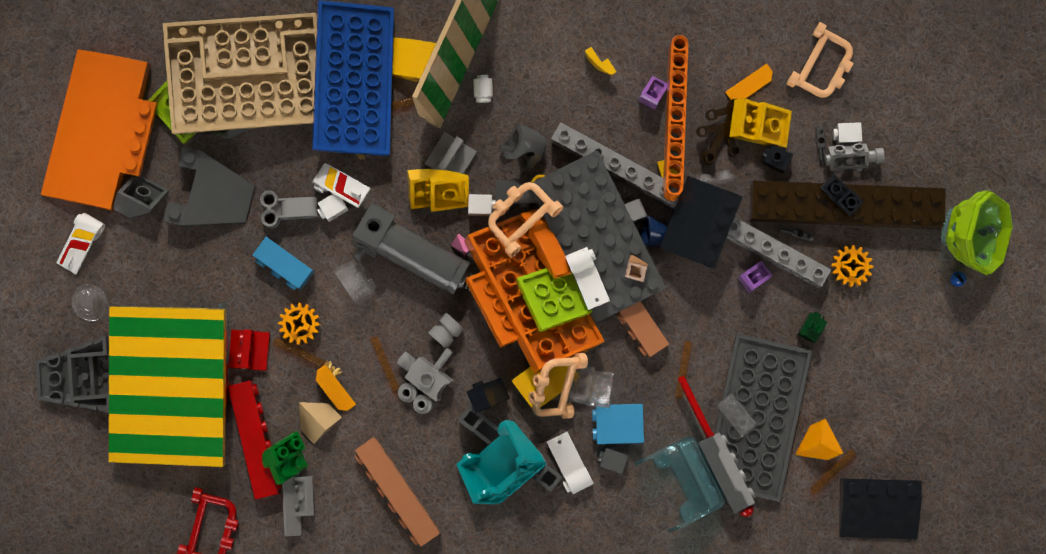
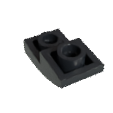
M832 175L820 187L849 216L864 203L836 175Z

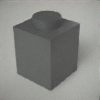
M605 448V451H600L597 462H600L599 467L622 474L628 455Z

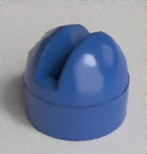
M961 271L953 273L950 277V282L955 287L963 286L967 280L966 275ZM957 274H958V276L963 280V282H961V281L956 277Z

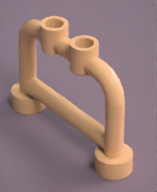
M819 22L812 34L819 38L807 63L801 74L793 71L786 84L792 88L797 85L815 96L823 98L830 96L836 88L840 89L845 81L842 76L844 72L849 73L854 63L850 61L853 55L851 44L847 40L826 30V25ZM827 39L842 46L846 53L828 88L820 90L807 83L806 79Z
M524 183L518 189L515 186L511 187L506 193L509 197L504 202L500 199L493 205L495 211L489 217V228L506 247L505 252L510 258L515 256L522 248L516 241L546 212L551 217H555L564 208L559 201L553 202L535 183ZM532 190L545 204L507 238L497 227L496 220L505 214L509 207L523 196L524 192Z
M576 353L573 358L552 359L543 366L540 375H534L533 383L537 389L529 393V401L533 403L532 410L535 415L539 417L560 415L563 419H569L574 416V407L571 403H567L575 370L584 369L588 365V358L585 353ZM568 366L558 407L540 409L541 403L545 400V386L549 384V371L553 367Z

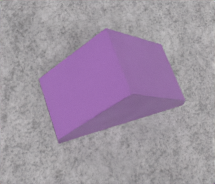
M652 76L642 91L639 102L656 110L667 90V83Z
M760 261L741 274L738 279L747 292L750 293L773 275L765 264Z

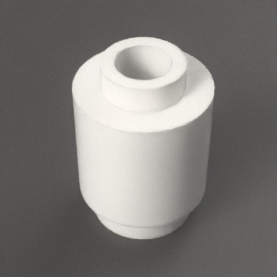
M477 75V79H473L476 103H489L493 97L492 79L488 78V75Z

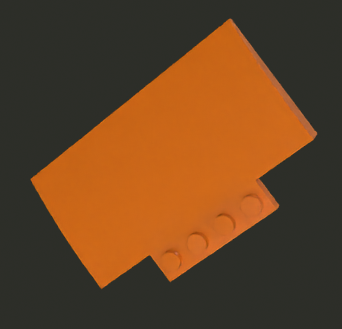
M77 50L41 191L42 196L115 211L113 207L117 192L121 188L124 174L136 177L141 176L158 108V103L143 100L151 68L148 62L104 53Z
M517 215L496 225L509 238L523 225V222L520 220V215ZM489 227L468 234L464 242L480 273L467 277L465 282L500 348L517 341L536 375L552 359L573 358L576 353H584L604 343V339L591 315L539 332L516 283L518 277L546 268L536 254L537 248L528 237L529 230L516 241L522 248L511 258L505 252L506 247L491 232Z

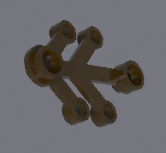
M735 99L730 100L724 108L710 109L705 113V118L708 121L716 120L718 116L727 115L724 122L710 126H699L696 129V134L699 137H706L709 133L718 131L709 150H705L700 154V162L703 165L707 166L715 163L716 152L724 137H726L728 144V154L730 156H738L741 150L736 145L735 139L729 137ZM710 112L714 113L713 118L709 117ZM701 128L705 130L704 135L700 133ZM733 147L736 148V153H735V154L732 153V148H733ZM708 154L712 156L711 161L707 160Z

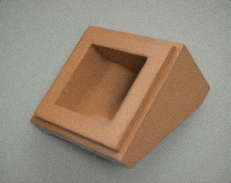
M631 255L625 277L644 282L648 264Z

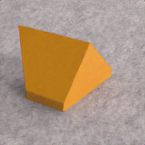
M826 418L810 425L795 455L830 460L843 454Z

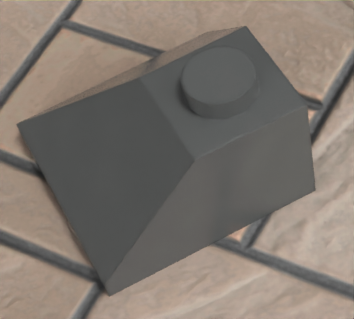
M132 176L117 192L113 209L129 218L150 213L168 194L169 190L143 176Z

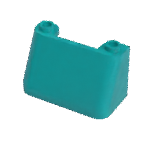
M505 420L501 422L497 428L500 435L479 454L467 453L463 455L462 459L456 464L473 504L494 505L503 502L546 466L543 455L514 421Z

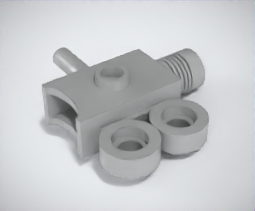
M446 348L435 365L424 357L415 359L409 353L404 352L398 359L397 364L408 372L404 378L410 381V383L402 384L399 387V398L403 402L413 401V407L417 413H429L434 406L433 400L436 402L440 401L444 388L454 382L452 378L441 371L453 352ZM406 389L410 392L409 396L405 395ZM418 389H419L420 391H422L424 394L418 395V394H419ZM421 401L425 403L424 408L420 407Z

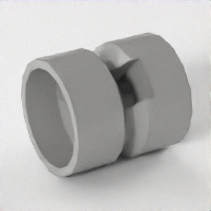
M447 313L439 320L440 325H435L428 332L445 349L452 344V337H458L464 330Z

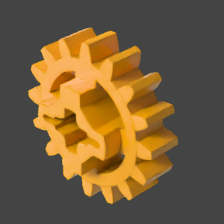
M852 245L849 250L845 246L843 247L844 252L838 250L837 254L839 256L832 257L836 262L830 265L835 268L831 273L838 275L835 279L836 281L843 280L842 285L848 282L849 287H853L854 283L860 286L861 281L864 283L868 281L865 276L870 277L872 275L868 270L874 268L873 265H869V262L873 259H867L866 256L869 252L862 253V247L855 250V245ZM848 254L847 260L840 262L842 257ZM857 255L863 260V262H861L857 258ZM851 262H853V265H855L856 268L851 270V267L845 265H848ZM841 270L847 274V277L842 274ZM863 271L862 275L856 278L857 272Z
M298 303V307L291 304V310L285 308L286 314H280L283 321L278 322L279 325L283 326L279 332H285L283 338L287 339L290 337L289 342L293 343L296 340L298 345L301 344V340L306 344L308 343V338L314 340L315 338L312 334L319 333L316 327L321 326L320 323L316 322L320 318L319 315H313L316 310L311 309L309 311L308 304L302 308V303ZM301 311L294 317L290 316L294 312ZM308 315L311 317L312 325L308 324ZM302 319L301 322L304 325L303 327L299 326L297 329V325L295 324V322L300 321ZM287 322L292 327L291 333L288 331ZM308 331L306 335L299 336L301 332Z

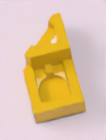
M592 47L585 50L584 55L597 70L609 75L617 72L609 59L601 62Z

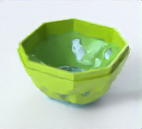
M990 190L977 192L970 199L964 200L959 205L948 210L941 236L943 244L948 247L956 260L986 276L992 274L1004 263L1013 228L1010 205Z

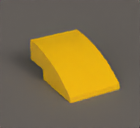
M393 37L392 77L415 82L419 81L436 43Z
M745 98L735 99L729 137L767 146L775 145L787 148L792 111L765 102L758 103Z
M438 169L407 170L408 201L411 209L430 207L431 212L469 206L468 175Z
M568 366L553 367L549 371V384L545 386V400L541 403L540 408L562 392ZM529 367L514 378L512 383L532 408L533 403L529 401V393L536 391L537 387L533 383L535 374L532 368ZM576 371L574 374L572 384H574L576 381L580 379V376L577 374Z

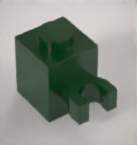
M810 312L797 334L812 343H816L827 324V321L824 320L825 317L817 312H814V314Z

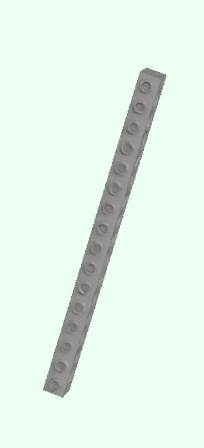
M560 122L551 138V143L578 158H582L597 150L609 175L675 210L679 198L675 201L665 199L663 196L662 177ZM669 187L672 193H677L676 188ZM734 218L727 239L818 289L823 286L831 269L738 218Z

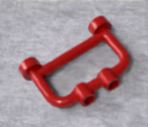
M195 487L191 502L197 503L199 506L188 546L180 544L177 554H202L195 552L207 502L225 506L229 510L218 554H226L227 550H232L234 539L230 538L232 531H237L239 520L235 519L236 507L228 499L205 494L203 489Z

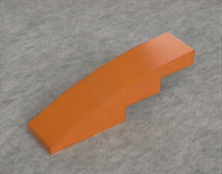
M538 209L521 213L520 220L523 224ZM542 216L529 229L528 237L537 248V256L554 279L572 274L557 238L551 232L547 221Z

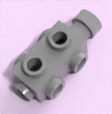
M866 143L828 147V154L825 155V165L829 166L830 171L835 173H843L844 170L848 169L860 172L863 168H868L869 162H875L876 164L884 163L883 148H874L873 151H869Z

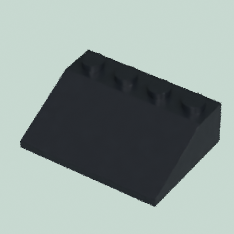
M688 176L660 248L714 269L743 196Z
M840 478L839 537L918 539L922 481Z

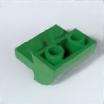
M298 431L292 432L266 449L262 454L264 468H270L277 485L284 483L308 467L302 453L305 446Z

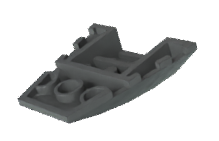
M108 336L100 337L94 341H89L83 345L35 361L38 400L109 413Z

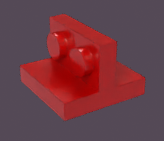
M231 329L228 368L267 371L270 332Z

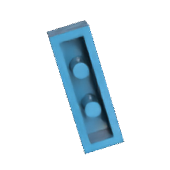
M265 237L253 253V256L257 258L254 262L263 268L265 266L271 268L270 273L278 279L281 276L287 280L285 284L293 290L296 288L302 290L314 273L311 268L267 237Z

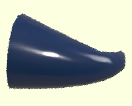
M647 216L643 222L641 239L646 248L659 247L668 226L650 216Z

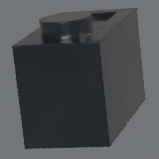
M501 378L487 383L479 381L472 385L473 389L466 392L475 413L510 399Z

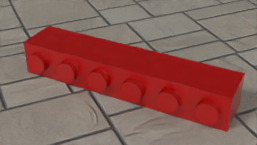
M251 380L230 385L228 389L255 500L280 494L279 489H282V484H276L270 468H264L262 463V454L272 446L271 440H267L268 426L266 421L263 422L261 414H264L262 403H258V385L254 384Z

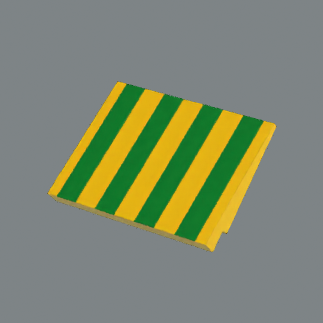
M110 306L109 462L223 467L225 465L226 309Z

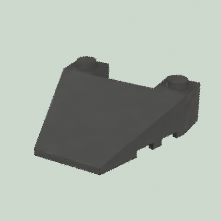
M182 147L178 166L182 169L196 172L187 206L168 202L163 221L167 224L184 228L246 223L255 185L202 151Z

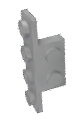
M299 473L282 483L284 535L286 537L300 536L302 534L301 516L314 515L312 476L299 477Z

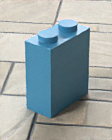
M643 404L596 405V409H592V421H596V429H593V440H597V444L644 443Z

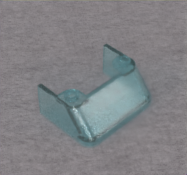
M688 436L634 462L635 466L652 459L654 464L660 469L671 466L688 499L679 509V514L683 521L667 529L669 533L686 527L720 509L725 504V496L697 440L693 437Z

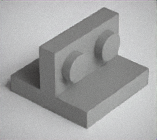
M444 132L425 165L431 169L464 174L477 151L464 144L461 138L457 136L454 138Z

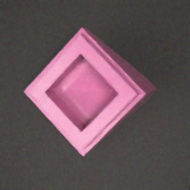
M458 234L450 246L465 258L470 251L464 242L465 238Z

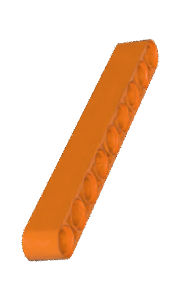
M676 35L668 49L663 196L669 201H675L679 198L683 191L688 40L682 35ZM675 44L680 45L682 49L676 48ZM674 62H679L682 66H676ZM677 79L681 84H676L673 80ZM677 97L680 99V102H675L672 98ZM672 115H677L680 120L673 119ZM671 133H677L679 138H674ZM670 151H676L679 156H673ZM669 169H675L678 174H672ZM669 187L676 188L677 193H672Z

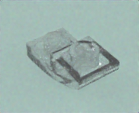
M720 170V172H716L714 179L708 174H700L695 179L714 186H722L733 182L736 175H733L728 170Z
M732 393L717 404L719 410L741 437H744L757 426L756 422Z

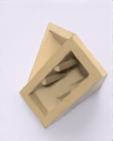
M299 402L300 429L313 444L342 418L329 403Z

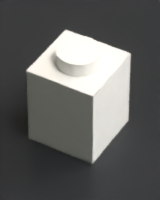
M838 123L832 132L836 145L861 143V123Z
M334 194L318 202L320 208L317 210L322 219L326 218L329 222L348 211L344 201Z
M469 194V216H490L492 211H495L493 205L496 200H492V195Z

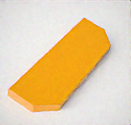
M765 64L725 93L730 100L746 99L771 82L773 71L768 64Z
M326 364L317 370L316 382L338 410L348 411L356 405Z

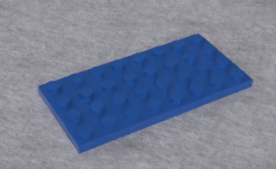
M318 1L312 150L378 156L390 155L394 7Z

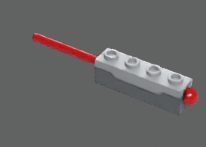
M685 376L677 378L706 436V439L698 442L697 445L731 512L734 514L742 510L739 512L740 515L743 517L751 516L754 511L752 504L755 503L753 499L756 496L751 487L747 488L744 482L747 478L742 469L738 470L736 463H738L737 458L727 448L729 445L725 435L721 436L720 432L716 434L712 432Z

